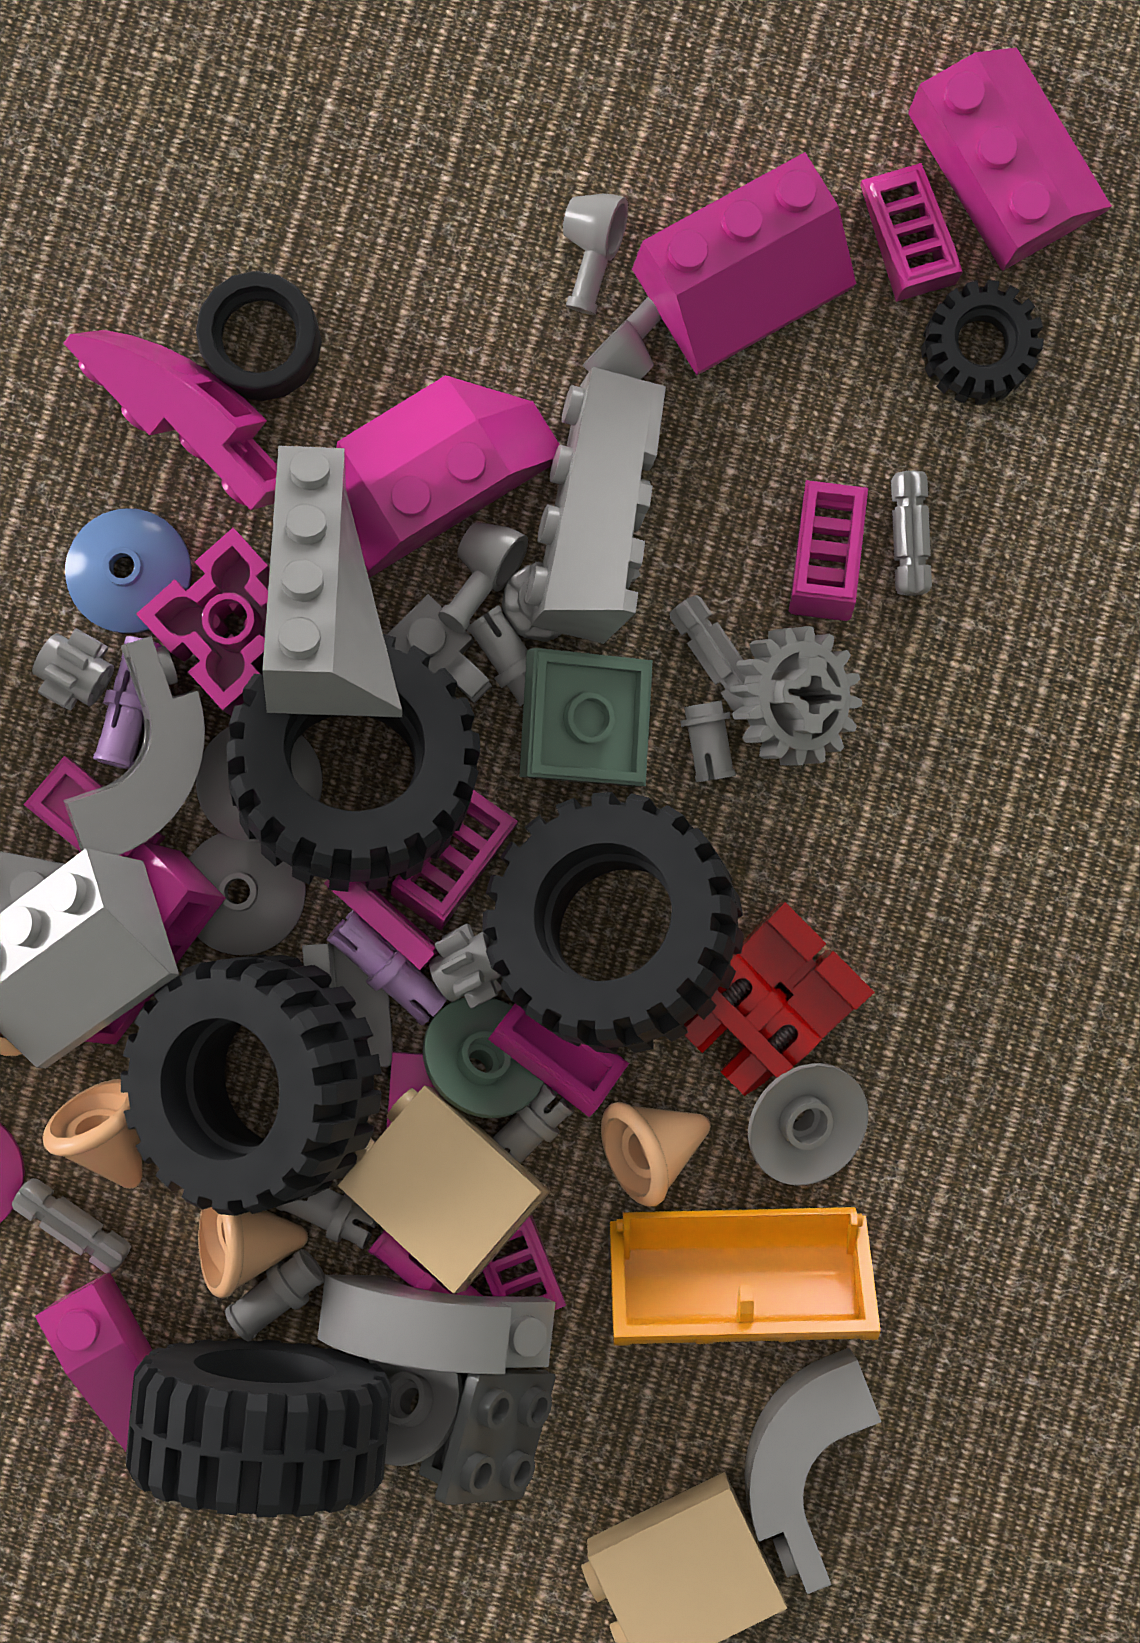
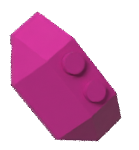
M445 375L337 442L336 448H345L346 491L369 578L552 466L559 442L533 401Z

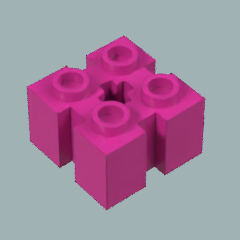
M234 527L195 561L205 574L188 590L174 579L136 613L170 653L184 662L193 654L200 660L188 673L214 702L231 716L234 706L243 704V688L253 674L263 675L268 600L267 588L269 586L270 567ZM234 612L241 618L247 613V618L244 621L245 629L237 636L230 634L228 638H223L229 629L224 622L227 615Z

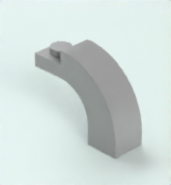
M152 636L121 645L144 716V738L137 758L131 767L112 783L63 800L81 852L87 848L120 855L146 842L175 816L191 792L199 772L205 741V724L198 691H188L172 697L168 685L178 682L175 667L168 649L165 646L155 648Z
M325 1275L318 1340L333 1348L359 1357L435 1371L505 1374L506 1368L549 1367L556 1302L545 1297L467 1296L433 1292L401 1284L383 1275Z
M850 1348L838 1351L807 1365L789 1378L774 1393L754 1426L746 1454L745 1492L758 1541L782 1532L784 1533V1535L773 1539L776 1551L787 1578L799 1573L807 1594L832 1585L805 1515L803 1494L808 1472L816 1458L830 1444L847 1435L881 1423L859 1362Z

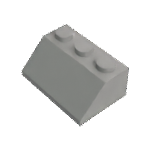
M85 848L0 913V1033L36 1068H48L179 975L144 862L141 860Z

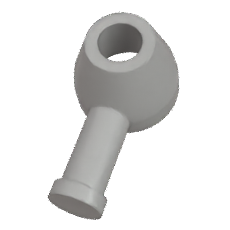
M603 193L576 196L570 200L564 217L563 234L585 250L572 296H568L566 307L589 315L596 314L598 305L595 303L608 260H612L617 254L626 229L628 201L625 197Z
M647 297L595 350L582 366L588 372L592 367H597L641 380L654 366L642 339L662 319L654 302Z
M475 522L469 527L459 544L458 557L472 572V575L450 604L444 605L438 613L439 619L448 628L457 633H464L470 625V618L491 590L498 592L505 587L507 580L518 571L525 557L528 537L506 526Z

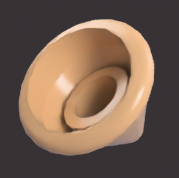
M121 1079L101 1082L80 1092L67 1101L47 1123L42 1140L44 1148L51 1154L65 1157L124 1188L133 1189L141 1183L143 1177L142 1157L136 1148V1145L141 1140L136 1128L130 1130L127 1126L124 1111L130 1110L128 1092L121 1093Z
M616 1102L610 1104L603 1113L601 1119L602 1144L609 1166L621 1187L637 1203L652 1207L659 1205L665 1199L669 1187L708 1135L711 1124L709 1119L702 1114L637 1107L623 1102Z
M212 1207L201 1209L198 1230L201 1270L209 1291L215 1297L221 1299L231 1296L235 1289L295 1253L308 1241L307 1231L301 1225L267 1210L255 1214L247 1212L232 1216L218 1214Z

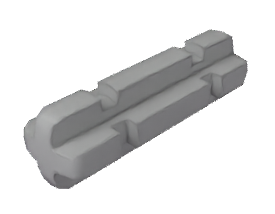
M902 471L895 473L891 480L892 501L897 502V507H895V510H892L894 560L900 561V566L895 569V588L900 595L916 596L928 593L932 587L931 566L926 565V559L931 556L929 506L923 505L925 497H928L927 475L923 471Z
M698 595L689 597L670 612V619L682 636L688 633L692 639L687 643L713 683L715 685L720 682L722 683L725 690L721 694L730 708L736 711L743 706V697L730 693V688L733 685L744 684L746 676L736 667L737 662L743 660V658L719 623L716 622L712 625L708 620L713 614L702 598Z
M32 1178L23 1184L12 1202V1207L15 1211L30 1221L33 1218L40 1220L39 1227L80 1256L85 1252L91 1255L89 1262L103 1272L111 1274L120 1267L131 1248L127 1240L114 1231L108 1234L102 1231L104 1224L62 1196L60 1199L53 1197L54 1190L40 1180Z

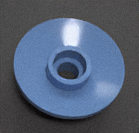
M125 508L101 514L81 529L70 546L66 559L65 576L67 588L74 604L87 619L108 631L135 634L150 630L136 613L174 579L188 590L191 584L192 566L185 542L167 521L148 511ZM121 557H131L134 561L133 572L128 577L117 578L113 571L115 562Z

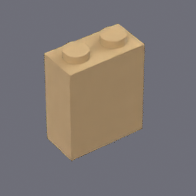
M424 1085L419 1092L411 1088L397 1100L388 1112L387 1118L392 1123L375 1142L371 1138L367 1148L354 1152L357 1155V1162L338 1184V1187L445 1287L455 1294L466 1291L551 1191L463 1111L445 1100L436 1088Z
M726 1472L587 1539L589 1561L581 1565L582 1571L595 1600L600 1602L607 1598L617 1618V1621L610 1624L615 1643H718L787 1609L781 1587Z

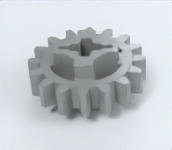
M811 626L768 631V639L755 640L749 644L755 659L739 660L737 662V669L746 677L744 684L733 685L730 688V693L743 697V706L734 711L732 715L734 720H748L750 727L746 730L742 739L745 743L762 742L759 754L761 758L779 759L782 766L825 762V752H840L844 748L839 732H855L857 725L848 717L849 709L862 707V700L850 695V686L860 681V676L858 673L846 674L843 667L851 655L848 650L831 652L834 636L830 633L815 635L814 628Z

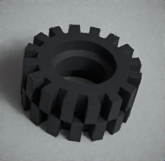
M978 280L968 282L962 291L959 292L955 288L946 296L943 303L938 305L925 328L923 337L926 338L921 347L922 358L928 357L929 362L925 367L928 377L931 378L936 375L939 378L940 382L936 387L943 394L949 388L957 393L954 400L965 403L969 397L975 398V405L987 404L994 397L997 402L1007 397L1013 389L1016 390L1038 362L1036 357L1042 351L1044 342L1043 338H1038V333L1043 328L1040 317L1032 319L1030 313L1035 306L1029 298L1022 304L1015 299L1020 290L1012 285L1009 286L1006 292L998 290L1000 281L988 280L984 287L978 286ZM974 321H986L993 324L1004 337L1005 350L1002 358L990 365H978L970 362L959 348L958 338L960 330L968 323Z

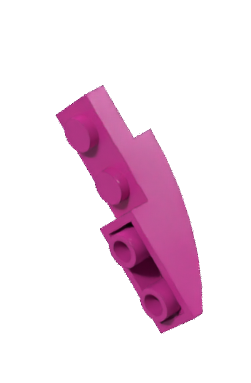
M99 330L74 333L67 337L63 344L79 360L78 365L81 371L91 381L103 386L122 406V414L133 426L147 432L148 435L176 430L179 433L178 438L182 446L195 457L204 460L222 479L223 489L232 499L247 506L250 510L274 504L277 464L253 439L267 420L240 394L189 358L162 345L133 335Z

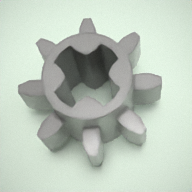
M77 628L74 629L70 639L59 633L52 635L41 648L32 669L34 675L44 680L38 693L70 711L75 706L77 700L87 706H92L105 691L114 671V666L102 659L108 650V646Z
M467 923L442 936V940L435 943V948L440 955L432 958L429 966L437 988L447 1000L454 1002L465 996L468 1005L473 1009L498 996L497 992L503 988L501 987L502 981L499 978L501 975L491 968L486 953L488 947L494 945L493 940L483 932L474 936L471 927Z

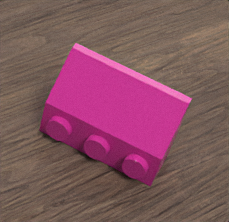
M1017 47L975 52L919 85L908 114L1002 271L1095 219L1112 207Z
M806 152L643 240L632 268L646 294L657 307L662 320L696 376L844 294L856 285L839 206Z

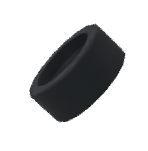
M252 271L231 276L213 288L200 308L196 327L201 356L213 374L243 398L266 401L285 397L305 384L318 364L322 341L313 308L301 290L280 275ZM267 301L275 303L286 310L294 321L297 334L295 347L287 361L274 370L261 373L245 371L232 363L225 353L222 340L224 326L231 314L245 304Z

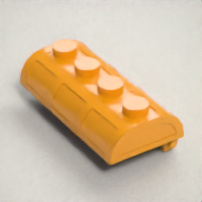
M855 1207L623 1212V1219L610 1221L614 1346L653 1343L713 1344V1342L878 1340L881 1330L866 1216H862V1213L857 1214Z

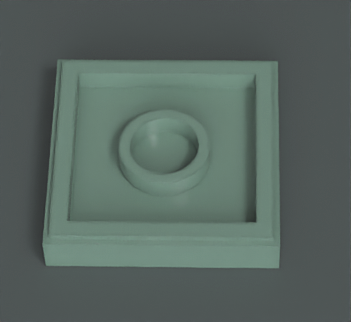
M543 648L528 649L526 654L519 777L629 787L646 786L653 660Z

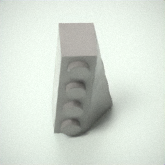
M597 367L591 368L579 387L570 386L562 412V423L571 425L567 446L559 444L550 472V482L559 484L554 506L546 505L538 531V542L547 544L542 567L537 565L533 567L526 590L525 603L534 605L530 626L604 644L636 613L638 592L628 589L635 570H639L642 565L645 541L633 538V532L640 529L645 514L650 508L653 485H651L650 481L641 479L642 470L649 471L657 456L666 386Z
M278 446L263 656V680L267 713L402 717V707L346 491L345 448Z

